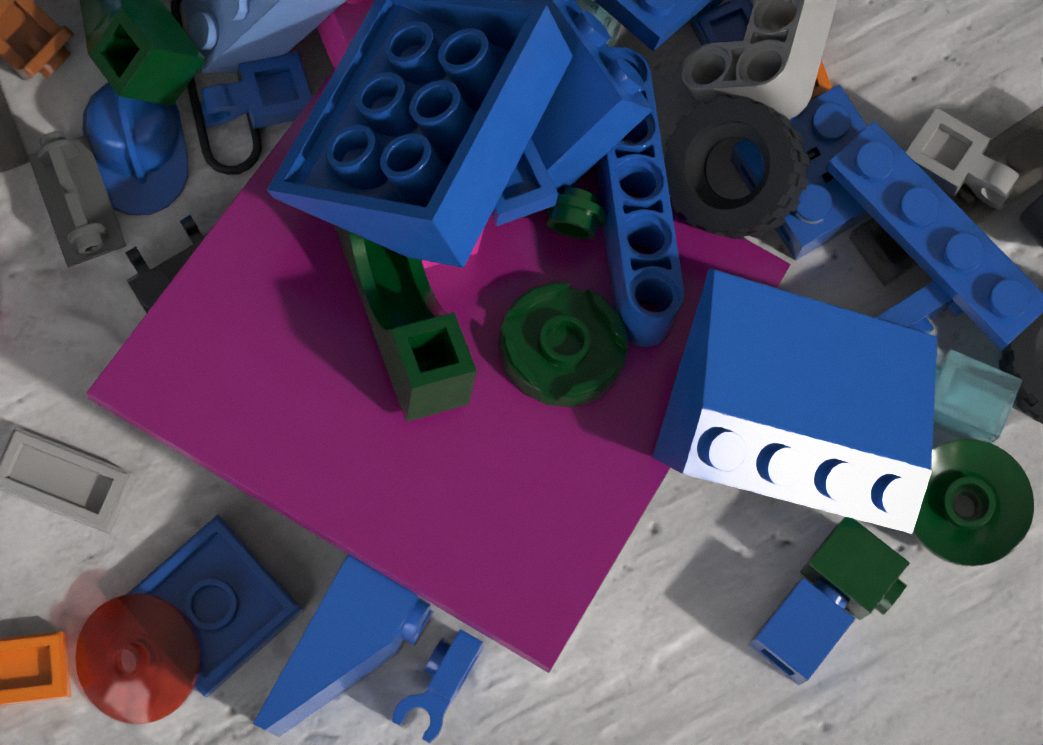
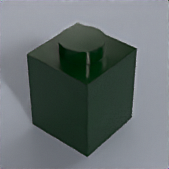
M845 516L837 523L801 569L800 573L812 583L819 579L836 589L848 601L845 609L861 620L871 614L874 609L884 615L893 606L907 587V584L900 580L899 577L910 562L854 518Z

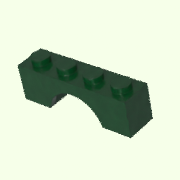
M334 225L405 421L408 422L469 405L477 370L455 312L447 313L439 304L426 276L422 260L406 257Z

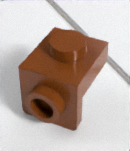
M0 0V58L24 80L32 78L37 72L47 79L70 56L71 52L64 44L74 33L65 25L60 27L33 0Z

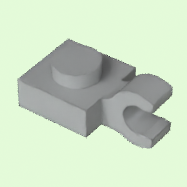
M937 107L906 150V153L945 192L955 196L962 184L966 183L980 200L998 210L1001 209L1014 188L1012 186L1019 177V174L1010 167L983 155L991 138Z

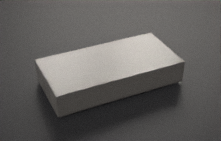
M14 427L0 458L1 492L107 534H110L135 477L127 470L17 427Z

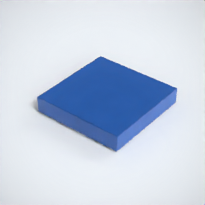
M219 514L120 599L206 698L304 612Z

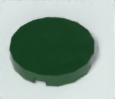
M552 282L529 289L512 303L500 328L498 355L507 377L523 394L545 405L573 408L596 401L614 387L626 362L628 333L619 312L601 294L588 288L586 292L570 288L571 283Z

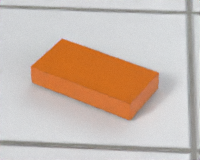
M59 631L0 638V706L72 698L67 633Z

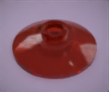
M144 593L126 594L103 603L86 620L77 640L75 654L76 670L85 694L101 712L120 722L146 724L171 715L188 699L199 675L200 649L190 622L173 604L155 595ZM125 649L132 652L136 659V667L132 673L125 671L121 663V654Z

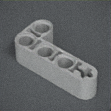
M755 0L744 40L710 43L695 49L685 59L681 67L683 83L698 104L703 101L709 103L715 100L714 97L727 95L731 98H737V95L768 105L790 120L799 115L810 101L838 0Z

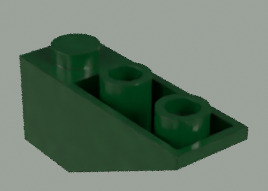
M79 0L88 55L118 96L173 106L206 58L161 0Z

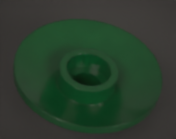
M958 439L943 443L932 449V471L913 533L928 551L946 562L969 567L997 562L1012 553L1021 544L1030 529L1034 514V496L1030 481L1020 464L1009 453L994 444L976 439ZM963 495L972 500L975 510L971 517H963L956 512L954 508L956 496Z

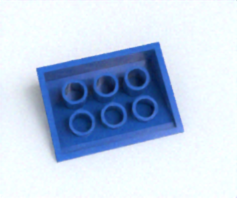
M375 0L267 191L274 199L406 257L464 268L573 57L548 6L511 0Z
M709 268L652 458L685 475L912 533L932 471L937 336Z

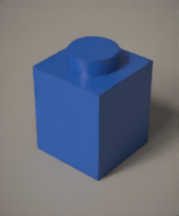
M803 577L794 585L748 645L796 684L800 685L809 680L854 622L855 618L844 610L848 601L836 589L819 579L812 585Z

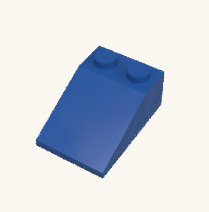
M348 554L253 724L275 736H282L398 655L405 641L415 646L422 637L434 611L430 610L431 604Z

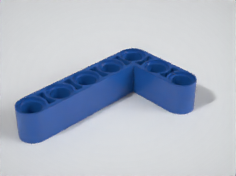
M609 47L616 58L620 57L627 61L641 76L644 86L640 91L653 108L624 137L633 143L619 141L594 165L599 205L608 213L606 224L603 226L613 307L621 316L628 333V341L638 346L649 347L659 344L668 336L683 303L684 288L651 70L647 60L640 53L630 48ZM624 191H633L641 195L642 198L631 197ZM631 246H642L648 249L651 254H641ZM638 302H650L656 305L661 312L647 311Z

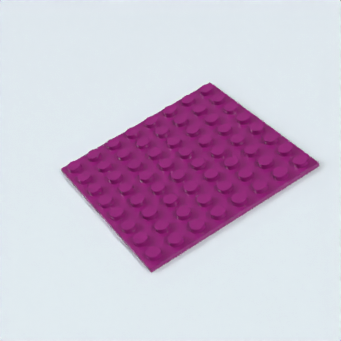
M333 70L86 392L87 399L547 673H550L671 468L653 459L652 456L709 268L777 288L791 264L745 238L731 239L695 228L687 223V218L677 213L671 205L684 288V299L668 336L659 344L649 347L638 346L628 341L626 362L614 387L596 401L573 408L549 406L523 394L507 377L498 355L500 328L509 308L517 298L533 287L552 282L571 283L570 288L579 289L583 292H586L588 288L601 294L613 306L603 227L597 229L594 239L581 240L564 236L550 229L546 224L549 213L545 209L497 227L490 216L484 227L478 253L469 256L464 268L445 264L424 268L433 293L441 307L447 313L455 312L477 370L469 405L406 422L334 224L274 199L267 191L335 71ZM593 166L572 187L586 190L598 197L595 168ZM624 191L631 197L642 198L641 195L633 191ZM631 246L641 254H651L648 249L642 246ZM638 302L647 311L661 312L656 305L650 302Z

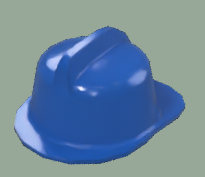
M109 83L103 85L91 96L83 111L82 130L83 135H87L111 204L114 209L129 215H151L161 211L181 195L188 178V154L179 109L176 103L170 106L119 97Z

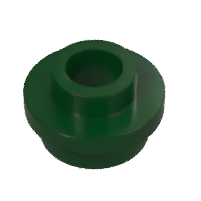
M573 187L564 188L562 194H558L556 205L545 209L549 213L546 224L550 229L564 236L581 240L594 239L597 229L605 226L608 213L603 207L598 205L599 198L596 195Z

